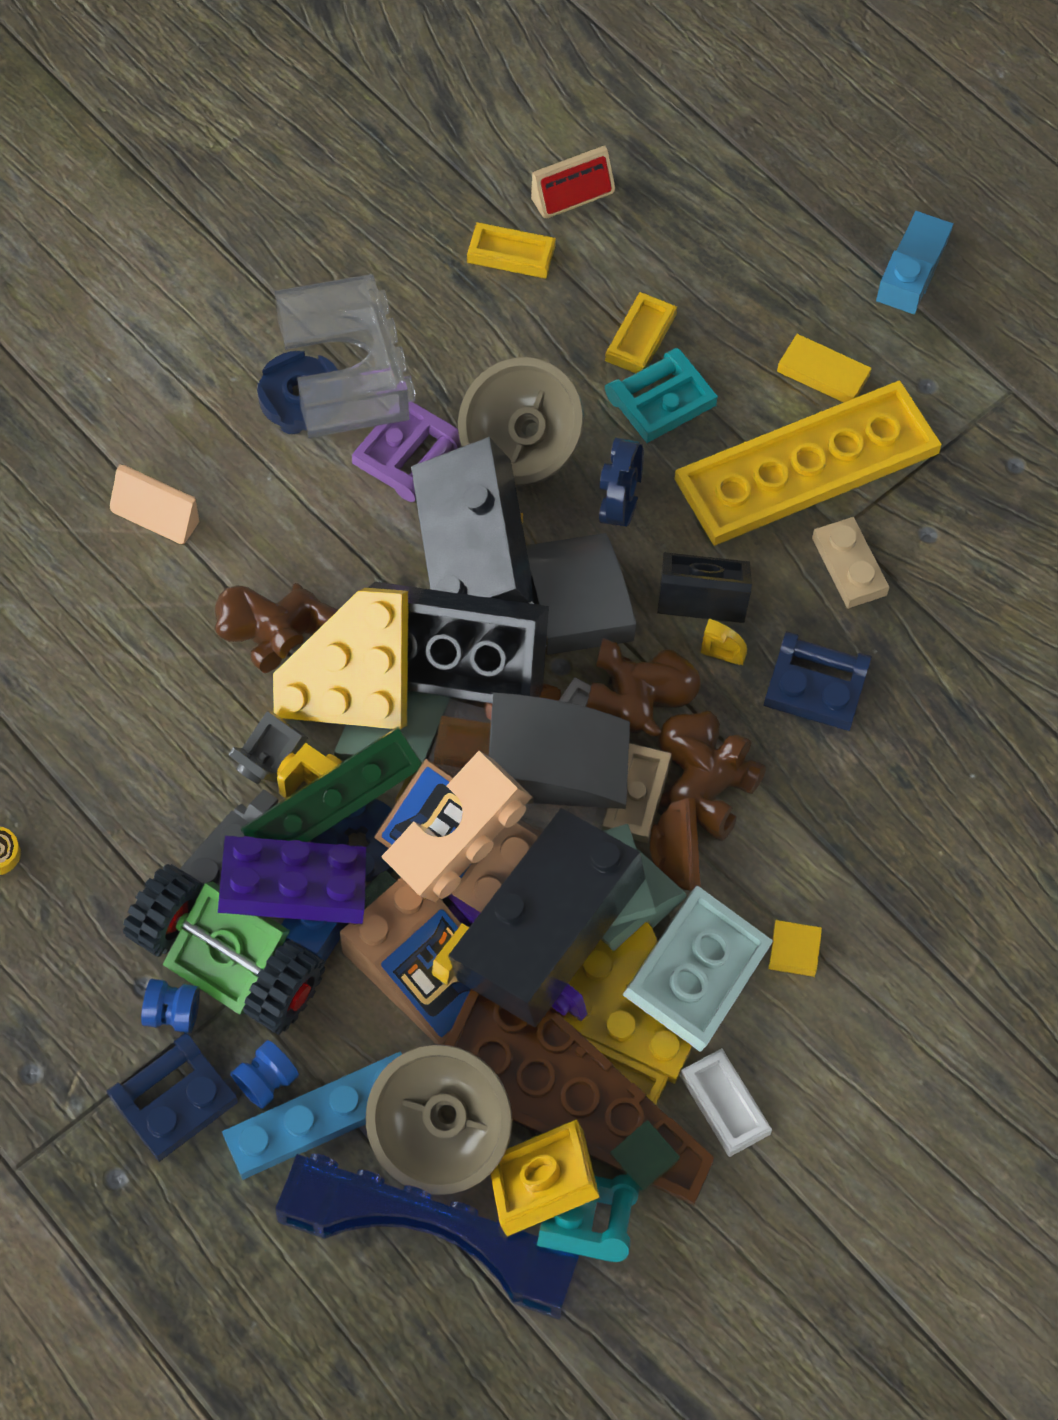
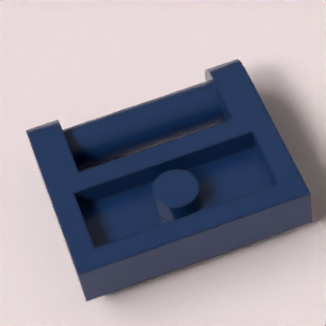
M786 631L763 706L850 731L872 656L859 652L857 657L799 640L798 634ZM795 656L853 673L851 681L792 665V657Z
M187 1033L174 1040L175 1046L126 1083L121 1085L117 1082L106 1090L111 1101L159 1162L238 1103L236 1095L204 1057L196 1043ZM185 1062L190 1065L194 1070L192 1073L142 1110H139L133 1102L135 1099Z

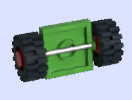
M173 864L164 865L163 870L159 868L155 872L154 879L149 878L146 881V888L143 892L139 891L136 895L137 901L130 906L128 910L130 915L124 920L123 925L126 927L123 929V934L157 957H160L162 953H168L163 963L165 967L191 984L199 986L202 991L239 1015L245 1013L278 1035L282 1031L285 1032L289 1029L290 1024H294L298 1019L300 1011L303 1012L308 1006L306 1003L309 998H313L316 992L314 989L320 984L322 980L321 975L325 972V961L293 940L285 942L290 930L270 917L218 913L220 886L213 881L203 884Z

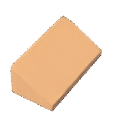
M119 465L116 470L110 501L112 513L176 543H186L200 522L195 497L126 465Z

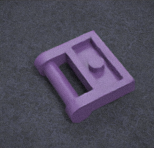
M401 396L353 452L352 464L394 488L403 499L414 502L416 495L412 471L408 475L400 469L429 434L435 437L437 441L419 463L458 449L461 446L458 429Z

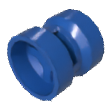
M150 979L143 999L142 1026L158 1028L165 1024L171 1025L175 1031L191 1033L198 1014L200 987L183 984L177 988L170 986L165 980Z
M269 1040L256 1049L255 1058L252 1059L251 1064L241 1063L230 1073L240 1090L260 1109H263L274 1099L275 1089H278L280 1086H289L299 1077V1073L290 1059Z

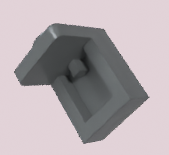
M267 711L242 748L233 747L228 755L239 762L236 770L249 780L257 784L261 780L278 783L277 770L281 762L290 753L296 754L308 737L274 712Z

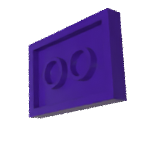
M225 836L218 913L363 924L366 847L349 846L346 844L310 843L298 840L261 839L250 836Z

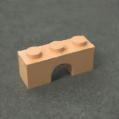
M478 751L447 785L458 797L462 805L463 813L459 826L451 834L437 837L430 829L413 822L382 855V858L419 896L434 902L439 898L443 899L449 896L461 882L459 876L471 863H477L488 855L494 845L493 839L505 827L513 826L522 818L526 811L525 805L532 798L494 759L481 751Z

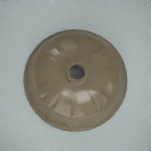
M531 357L503 360L482 372L467 390L458 416V433L462 447L490 437L510 458L515 486L535 484L548 479L560 471L574 455L584 428L583 404L573 382L553 364ZM531 423H537L538 430L536 434L527 436L525 432L526 427Z
M441 1044L427 1045L400 1055L380 1073L368 1097L366 1130L374 1155L382 1167L394 1179L418 1192L447 1195L465 1191L477 1185L498 1166L510 1142L512 1110L502 1081L485 1061L459 1047ZM444 1105H451L456 1110L457 1116L454 1122H448L442 1117L441 1110Z

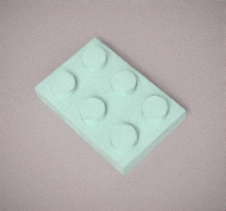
M696 886L686 898L622 995L701 1052L708 1045L773 940L702 888Z

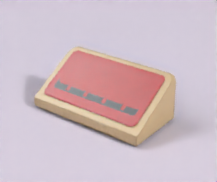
M606 146L598 147L532 173L531 199L543 218L556 216L615 192V183Z

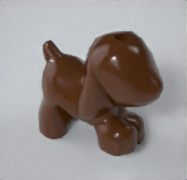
M299 583L293 584L292 591L278 603L269 600L249 587L237 585L226 588L219 595L215 605L217 623L214 629L220 638L228 642H243L252 639L255 643L259 644L251 650V661L260 671L269 673L280 665L282 658H285L294 646L303 643L304 633L312 636L338 609L322 603L313 593L303 589Z
M602 638L596 666L606 670L610 675L608 684L612 685L613 691L604 684L592 682L585 707L608 713L630 722L629 732L631 733L645 732L657 737L661 734L662 730L653 719V707L680 708L691 703L699 692L700 674L687 659L674 650H662L651 662L635 663L631 659L622 656V651L616 642Z
M706 710L701 713L671 716L662 725V732L659 735L658 742L660 751L672 753V762L679 765L685 772L668 792L662 794L659 806L668 807L673 802L686 798H695L697 822L711 836L723 841L732 831L736 822V816L730 813L733 809L732 806L722 800L713 799L729 786L753 794L764 777L766 766L754 760L744 761L751 747V740L737 734L730 735L717 749L716 744L720 723L711 711Z

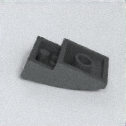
M606 533L526 545L536 604L549 606L546 640L547 655L600 647L602 638L617 644L634 641L635 617L620 565Z
M493 693L489 757L494 759L530 795H533L534 804L626 809L630 722L608 713L572 703L525 695Z

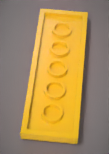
M899 380L675 470L674 480L713 546L935 456L939 454L942 444Z

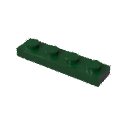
M398 726L242 826L241 831L244 836L254 838L309 842L416 773L422 762Z

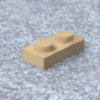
M854 517L814 529L812 539L847 609L887 596L889 585Z
M629 743L626 809L608 808L603 823V831L628 824L633 840L649 842L651 829L672 762V753Z

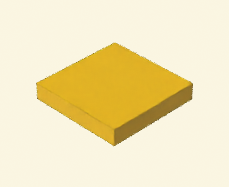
M577 1120L508 1148L498 1166L490 1174L500 1226L507 1237L600 1198L584 1131Z

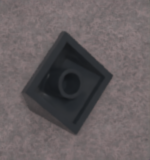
M664 552L657 614L745 623L752 588L750 562Z

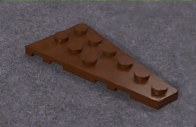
M470 990L444 1045L467 1050L481 1058L494 1070L507 1091L512 1110V1122L541 1135L577 1120L584 1131L590 1158L693 1206L695 1205L715 1159L671 1117L669 1118L646 1097V1094L638 1086L631 1083L619 1072L612 1062L559 1013L550 1008L535 1028L476 991Z

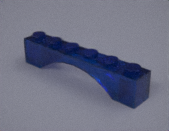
M313 1153L310 1158L299 1154L296 1155L275 1208L278 1223L324 1239L349 1230L375 1226L404 1227L433 1234L457 1245L478 1260L499 1282L512 1304L560 1320L579 1264L580 1255L537 1246L539 1236L525 1232L526 1229L507 1237L500 1226L499 1218L495 1222L478 1216L479 1211L465 1203L452 1201L450 1206L433 1201L431 1200L432 1195L421 1188L405 1185L403 1190L384 1184L385 1179L374 1172L359 1169L354 1174L338 1168L339 1164L335 1160L321 1154Z

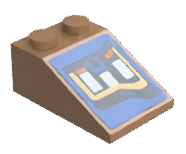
M425 758L374 836L375 839L390 848L413 822L430 829L437 837L451 834L459 826L463 813L460 800L447 787L454 776ZM521 819L513 826L505 827L493 839L494 845L488 855L477 863H471L459 876L461 882L451 894L481 913L542 832Z
M401 877L364 910L363 924L349 923L340 931L342 953L434 1043L444 1045L471 988L459 982L456 975L448 985L444 984L432 975L433 961L460 927L461 923L440 898L434 902L419 896Z

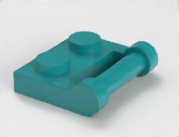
M678 348L664 353V359L623 381L615 379L605 385V392L611 404L619 407L646 443L717 405L718 396ZM671 373L675 376L636 398L632 395Z
M619 1175L612 1180L595 1176L600 1198L541 1222L537 1246L610 1262L623 1261L627 1258L630 1249V1237L627 1231L631 1207L638 1200V1181L629 1175ZM597 1202L612 1205L608 1228L603 1233L592 1231Z

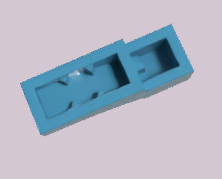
M915 211L897 250H894L881 279L876 298L877 302L915 315L951 235L954 223Z

